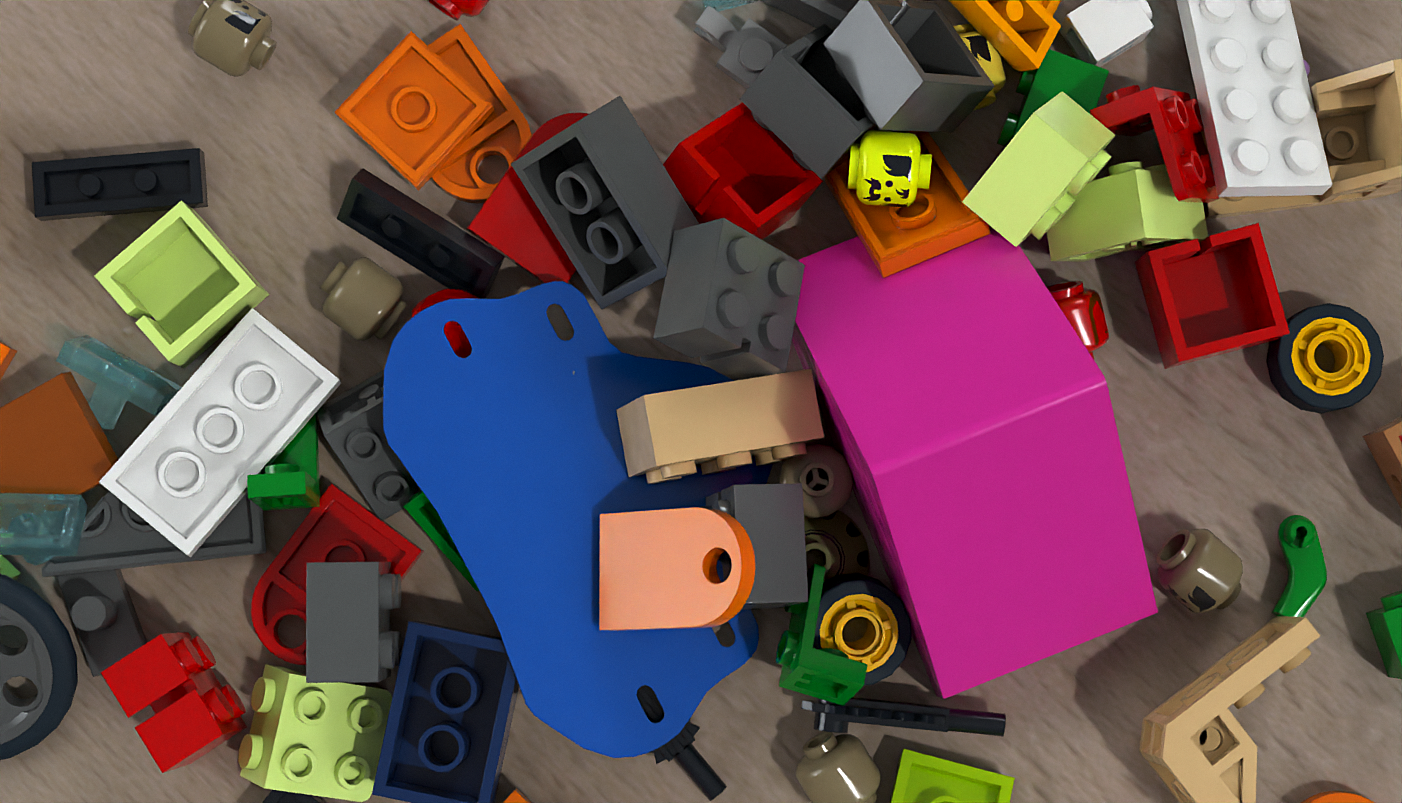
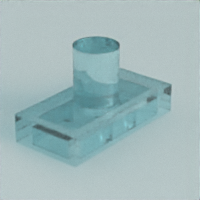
M89 335L65 341L56 360L60 364L97 383L88 404L101 428L111 430L115 428L127 401L155 416L162 411L182 388Z
M0 493V555H22L26 562L33 565L46 563L53 556H77L88 507L82 495Z

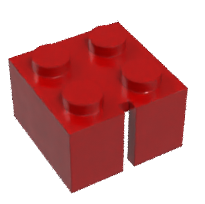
M743 102L681 141L663 164L699 224L725 218L761 240L788 222L823 182L813 171L805 169L795 160L792 150L772 131L761 127L754 120L751 110Z
M1259 223L1213 234L1201 242L1198 239L1151 250L1135 261L1164 369L1264 344L1290 334Z
M189 632L160 634L100 672L128 718L149 705L152 707L155 715L136 726L135 730L162 773L191 764L247 728L241 718V715L246 713V709L240 697L229 684L221 686L211 669L212 666L216 665L212 652L199 636L192 639Z

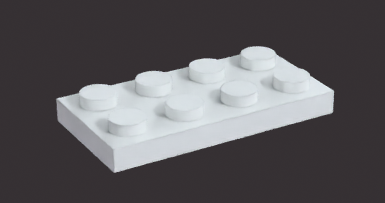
M1176 0L1218 197L1323 195L1332 186V181L1290 0Z
M251 308L103 476L99 483L186 555L192 557L248 492L247 475L263 474L265 467L275 461L338 388L341 382L335 375Z

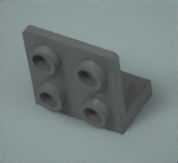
M384 370L323 404L317 411L324 437L377 517L381 520H385L404 509L403 506L409 499L421 490L389 446L383 430Z

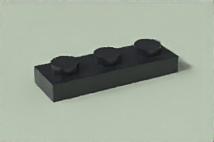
M200 148L32 162L35 218L41 221L171 210L181 200L191 208L208 207L205 155Z
M361 169L351 179L337 216V220L448 289L463 290L480 299H485L488 296L505 258L501 253L365 169Z

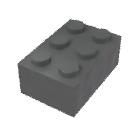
M621 96L611 100L511 163V166L601 310L666 277L674 232L699 224Z

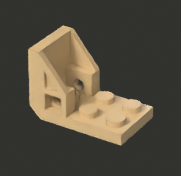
M1402 59L1391 60L1315 83L1310 88L1332 181V186L1323 195L1219 197L1218 200L1203 203L1205 219L1362 201L1402 191ZM1202 131L1201 134L1204 140V144L1207 153H1209L1204 131Z
M1275 616L1143 718L1139 751L1179 803H1256L1257 745L1228 708L1232 704L1237 709L1248 705L1265 691L1266 688L1261 683L1278 669L1282 673L1293 670L1311 655L1312 652L1307 646L1318 639L1320 634L1306 617ZM1204 732V740L1200 743V735Z

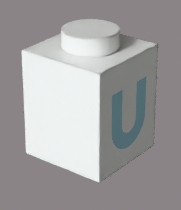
M1090 0L1067 14L1061 23L1059 31L1077 59L1101 67L1142 42L1154 25L1150 21L1152 19V11L1146 0Z

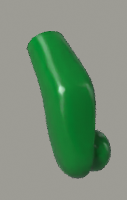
M1292 515L1284 519L1278 528L1277 536L1287 565L1288 577L1285 588L1272 613L1275 616L1304 617L1325 587L1327 569L1316 527L1308 518L1301 515Z

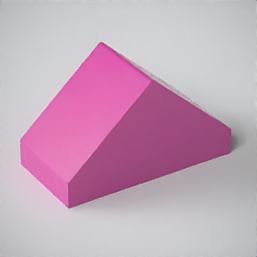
M990 225L991 234L885 278L882 277L858 236L797 260L803 263L805 268L792 341L803 369H812L818 406L836 450L844 455L854 481L853 492L894 593L901 598L911 622L913 640L935 694L942 699L1158 613L1105 377L1019 245L1015 247Z

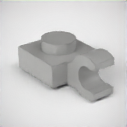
M710 6L705 9L695 23L697 27L694 32L724 52L718 60L716 67L746 89L750 87L777 52L788 46L750 18H748L740 31L737 30L727 18Z

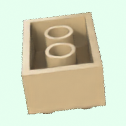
M812 369L643 395L616 410L628 477L646 474L648 484L677 480L682 478L681 476L697 473V465H701L702 475L734 470L738 466L751 464V456L755 457L756 466L783 462L787 458L807 454L806 444L824 438Z

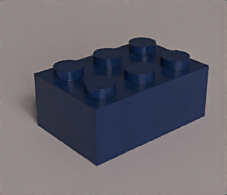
M422 621L408 622L372 795L410 803H495L519 684L502 638Z

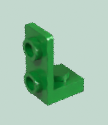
M317 412L275 461L265 467L263 474L247 475L248 499L263 511L320 507Z
M813 564L807 571L808 602L785 607V612L791 613L789 630L783 632L776 651V663L782 665L779 687L844 706L864 686L867 664L849 659L847 654L837 649L813 648L826 570L824 566Z

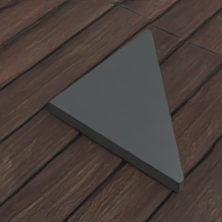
M108 491L72 532L73 534L56 554L42 567V577L266 554L267 546L263 510L248 499L247 492L192 557H189L113 493Z

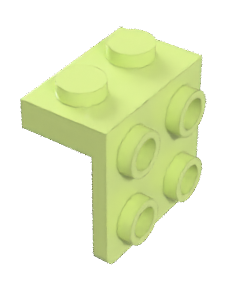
M265 664L263 676L258 678L252 691L251 706L255 712L250 734L244 736L239 748L238 761L242 768L240 776L264 789L356 802L368 800L373 791L392 702L390 692L378 687L348 682L306 683L305 674L286 667Z

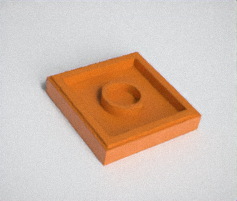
M411 31L340 105L335 114L419 191L495 109L489 101Z

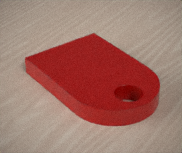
M567 113L550 119L531 135L514 161L589 114ZM510 165L466 229L542 283L553 281L568 283L576 268L515 170Z
M331 483L320 498V507L312 508L261 576L255 587L251 602V617L258 638L278 658L292 664L306 665V639L300 646L290 648L279 639L278 627L280 622L291 614L301 617L306 623L307 563L391 562V574H400L402 582L424 551L385 521L379 519L377 515L338 486Z

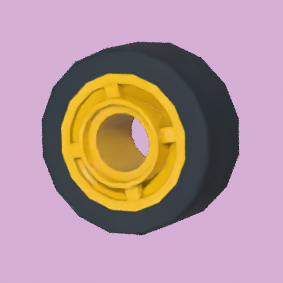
M1327 303L1303 309L1286 320L1290 334L1269 342L1266 363L1271 383L1284 400L1300 410L1326 413L1351 407L1368 396L1381 377L1384 354L1380 337L1368 319L1350 307ZM1318 345L1329 348L1334 354L1335 364L1331 373L1322 371L1315 363L1314 352Z
M860 573L836 575L823 582L813 648L837 649L847 654L849 659L867 664L864 686L873 685L892 675L905 660L912 640L911 622L901 598L878 579ZM854 617L866 618L867 630L864 636L855 642L844 641L842 631L848 620Z

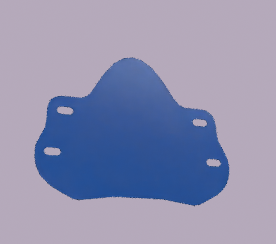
M553 281L537 285L521 293L501 299L462 298L445 300L427 307L405 323L392 341L384 368L383 430L387 442L433 505L451 536L498 627L525 704L533 715L586 750L612 758L636 757L649 753L678 735L695 712L707 691L744 665L757 650L759 642L758 624L751 610H740L737 615L728 621L735 635V641L729 647L720 644L712 627L627 631L599 630L600 514L690 507L700 508L701 506H706L705 497L721 492V490L732 485L766 484L773 464L756 466L755 457L751 456V464L738 466L734 470L702 475L701 465H697V473L681 476L682 478L667 482L648 484L646 474L628 477L617 409L643 395L734 380L702 365L639 357L621 352L609 342L584 294L573 285L563 281ZM550 305H560L564 310L574 331L573 337L570 340L564 341L557 336L546 313ZM449 321L458 322L471 345V354L466 358L458 357L455 354L444 333V326ZM641 686L651 687L663 708L664 717L658 723H653L647 718L637 699V690Z

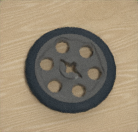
M0 574V627L14 625L21 628L26 633L28 642L19 648H11L0 642V760L12 758L38 745L59 726L70 709L78 683L77 654L69 631L55 610L31 588ZM12 677H26L33 681L38 693L31 698H17L8 691L6 681Z

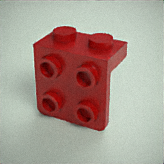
M1132 85L1107 94L1105 96L1107 104L1090 110V114L1116 135L1134 137L1155 129L1171 186L1178 201L1209 203L1219 199L1210 156L1207 153L1201 134L1204 128L1199 104L1195 98H1190L1189 93L1155 86L1140 91L1139 85Z

